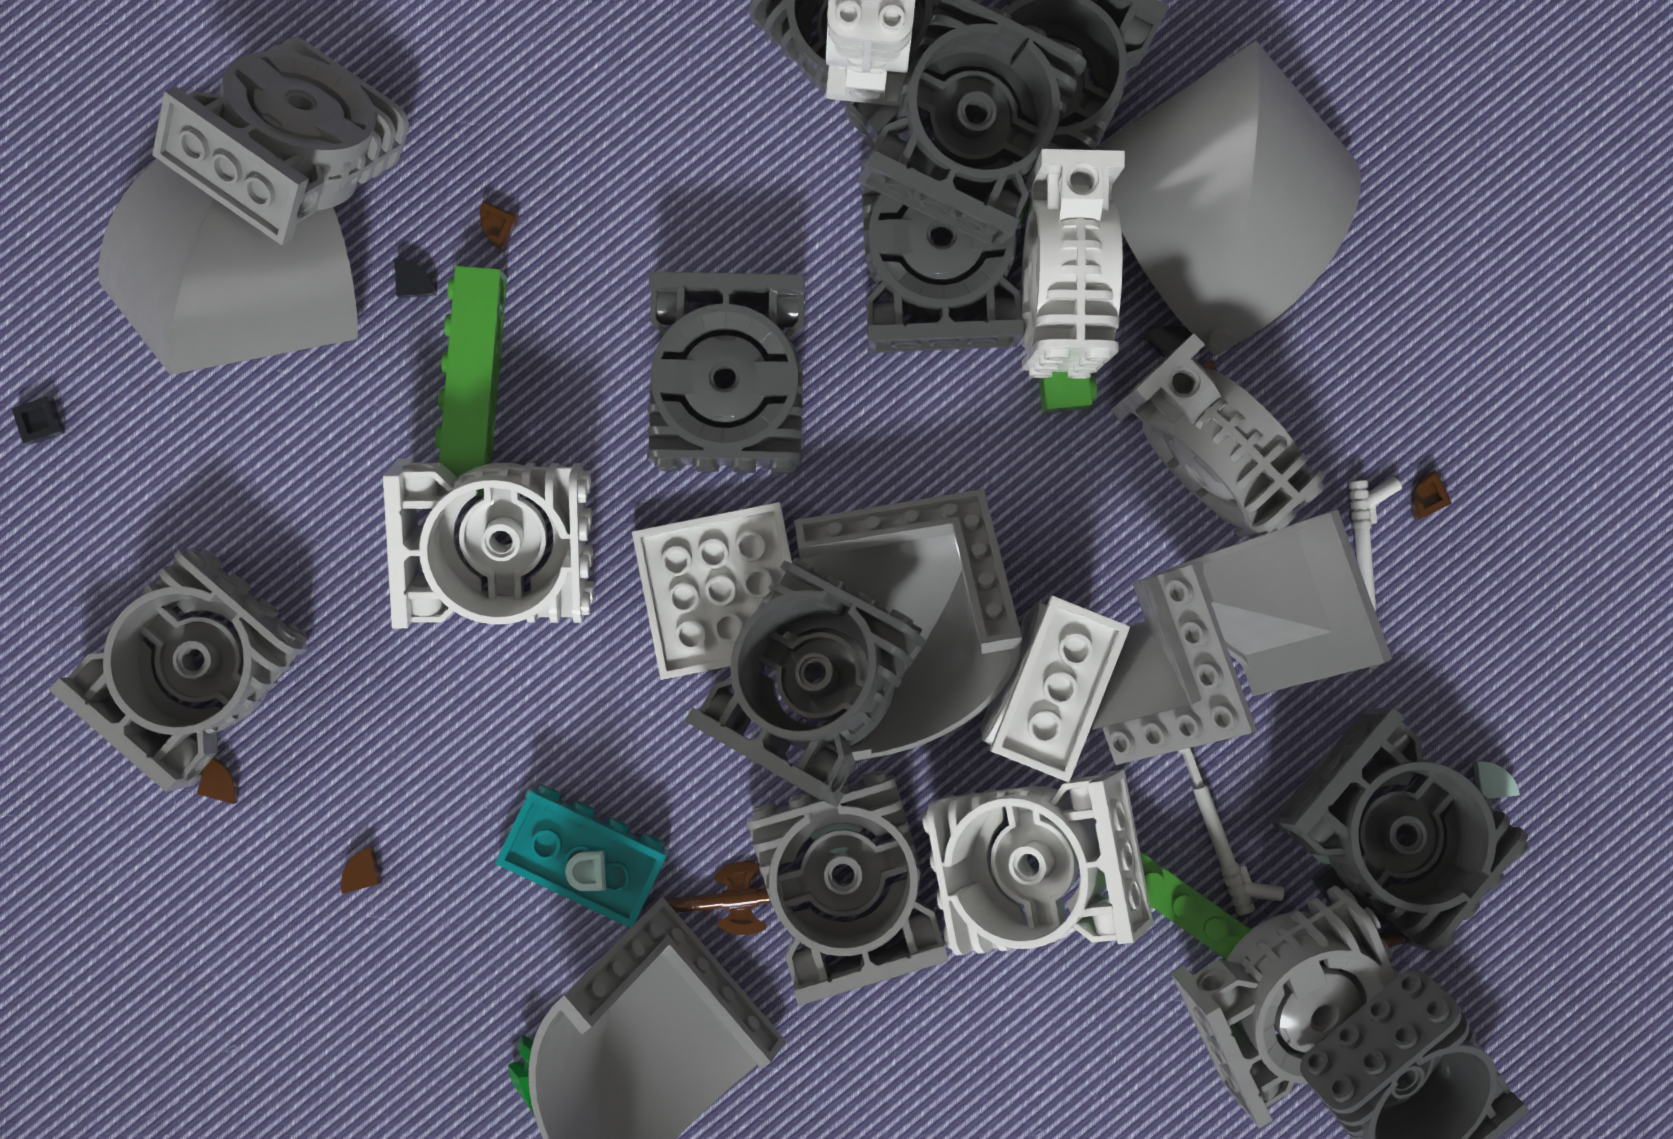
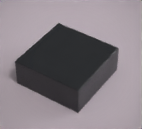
M47 396L11 408L23 444L32 445L65 434L54 398Z

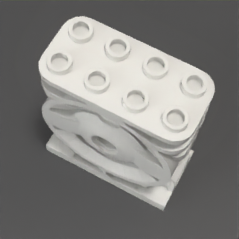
M829 0L826 65H829L826 99L898 106L899 92L908 70L915 0Z
M1042 149L1026 181L1025 186L1029 195L1024 205H1030L1027 215L1023 246L1021 319H1024L1022 346L1025 347L1027 355L1022 360V369L1029 371V377L1049 378L1052 377V372H1068V378H1090L1091 373L1097 372L1118 353L1119 343L1114 341L1116 330L1119 328L1118 317L1121 300L1123 252L1120 214L1117 204L1111 201V189L1113 183L1125 167V151Z
M397 459L383 475L392 628H408L411 622H443L453 611L470 620L486 624H510L527 619L528 623H535L538 617H549L550 623H559L561 617H573L574 623H582L584 615H590L591 604H593L594 584L593 581H587V578H589L590 567L593 565L592 545H586V541H588L589 531L592 529L591 508H585V503H587L588 494L591 492L590 471L583 470L582 463H574L573 467H560L559 463H550L549 467H536V463H527L526 466L514 463H491L476 467L456 477L442 463H414V459ZM484 488V498L477 501L469 509L459 531L461 551L467 562L477 571L475 572L459 553L455 540V525L462 507L478 494V489ZM520 494L530 498L544 509L553 529L551 554L546 563L536 573L531 575V590L524 592L523 575L534 569L541 560L547 544V529L538 509L532 503L520 497ZM416 509H432L423 529L417 525ZM494 532H507L512 537L513 542L507 545L500 544L494 538ZM419 556L424 575H420V573H418L420 569ZM482 575L488 577V591L483 590Z
M1050 596L1047 605L1036 602L1024 615L1019 626L1022 643L1017 666L1003 690L988 705L980 730L982 740L991 745V752L1070 782L1130 626L1055 596Z
M1124 769L1109 771L1101 775L1073 778L1070 782L1062 784L1059 790L1042 786H1027L997 791L992 789L982 793L970 792L960 796H943L932 801L928 805L927 811L923 813V826L926 833L930 836L932 847L930 851V864L933 871L937 874L939 885L937 902L939 908L944 912L946 923L944 940L946 946L952 949L956 956L967 955L971 951H976L978 954L988 953L996 948H999L1000 951H1009L1012 948H1036L1056 942L1075 930L1092 943L1117 940L1118 944L1134 943L1153 925ZM1005 807H1006L1009 826H1007L1006 828H1004V829L1000 832V834L997 836V838H996V840H995V842H994V844H993V848H992V852H991V863H990V848H991V843H992L993 837H994V835H995L997 829H998V828L1001 826V824L1006 820V813H1005ZM1028 854H1032L1038 859L1039 870L1030 867L1027 861ZM1079 867L1080 884L1073 896L1067 901L1070 916L1066 919L1062 896L1074 884ZM1107 887L1108 895L1103 896Z

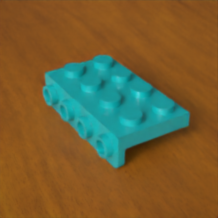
M540 784L539 788L534 786L529 788L525 795L526 799L495 864L631 928L636 923L669 853V850L663 848L664 842L647 833H643L642 837H639L629 832L630 826L619 819L609 817L607 821L593 815L595 809L585 803L575 800L572 805L559 799L561 793L549 786ZM605 850L606 889L600 891H579L573 888L568 883L565 874L569 860L582 851Z

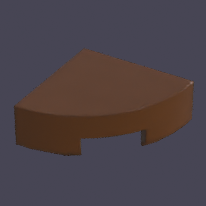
M482 201L479 215L483 232L492 245L504 252L519 218L508 211Z
M1436 470L1430 471L1418 481L1411 496V512L1414 521L1452 504Z
M213 757L203 769L197 794L235 804L238 802L239 788L227 765Z
M373 846L355 854L345 866L341 878L342 894L382 883Z

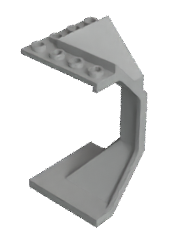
M1338 509L1286 526L1280 531L1275 530L1203 555L1132 582L1144 619L1127 625L1130 626V629L1097 710L1092 730L1103 728L1115 765L1257 731L1231 657L1236 659L1243 667L1253 696L1383 664L1392 660Z

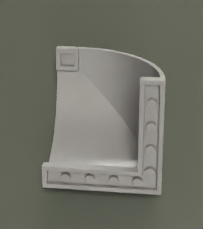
M1257 41L1239 51L1096 149L1125 151V167L1113 183L1111 189V201L1117 204L1121 230L1136 259L1160 296L1179 320L1205 344V347L1214 356L1264 328L1293 305L1311 287L1341 246L1358 206L1361 187L1359 163Z
M157 159L133 182L115 208L101 245L99 283L170 375L358 339L357 308L353 278L344 238L334 207L317 210L314 214L296 224L293 239L282 246Z
M984 489L794 520L800 559L815 569L814 572L824 578L826 575H830L846 584V588L856 595L862 592L874 598L880 603L879 606L890 613L894 609L913 620V624L922 629L920 635L925 639L922 647L916 646L910 655V658L913 659L911 667L904 666L898 678L902 682L898 688H894L890 706L881 722L866 737L851 745L854 761L894 754L935 740L960 727L979 714L1003 690L1017 666L1021 652L1022 635ZM823 629L813 631V633H831L848 642L857 651L862 660L864 681L866 680L868 661L863 649L856 640L836 630ZM826 668L819 669L821 682L826 676ZM839 717L827 720V723L830 724Z
M661 897L552 1006L542 1020L534 1038L529 1061V1090L535 1120L543 1139H677L708 1107L757 1065L762 1069L771 1063L787 1041L667 901Z

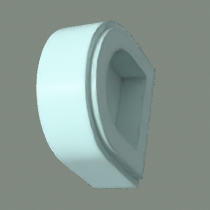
M605 850L582 851L569 860L565 874L568 883L573 888L579 891H600L606 889Z

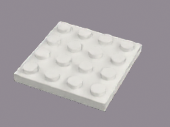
M780 502L632 531L661 680L731 666L733 648L741 629L758 610L760 602L767 603L771 599L774 592L768 587L772 581L780 583L786 573L780 568L783 561L792 563ZM789 631L783 635V637L792 642L801 638Z

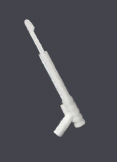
M1396 477L1390 478L1371 491L1366 489L1368 488L1367 480L1350 481L1348 483L1349 489H1351L1349 497L1352 499L1350 509L1353 510L1351 512V520H1353L1352 530H1354L1356 559L1375 611L1376 599L1370 529H1372L1371 524L1377 523L1376 505L1402 489V485ZM1378 665L1371 666L1368 668L1375 669Z
M1191 749L1178 750L1184 757L1195 787L1193 792L1222 867L1220 870L1223 877H1225V884L1227 887L1229 886L1228 892L1232 896L1233 905L1236 906L1237 915H1246L1255 910L1251 898L1282 901L1284 897V888L1282 886L1252 883L1246 866L1239 867V864L1236 863L1208 786L1203 784Z

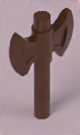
M740 861L730 864L714 876L716 882L725 883L728 887V890L722 891V893L665 899L676 913L719 908L724 910L730 909L729 915L718 921V926L736 935H752L766 930V923L756 918L752 912V907L771 903L766 888H750L752 878L760 871V864L751 861Z

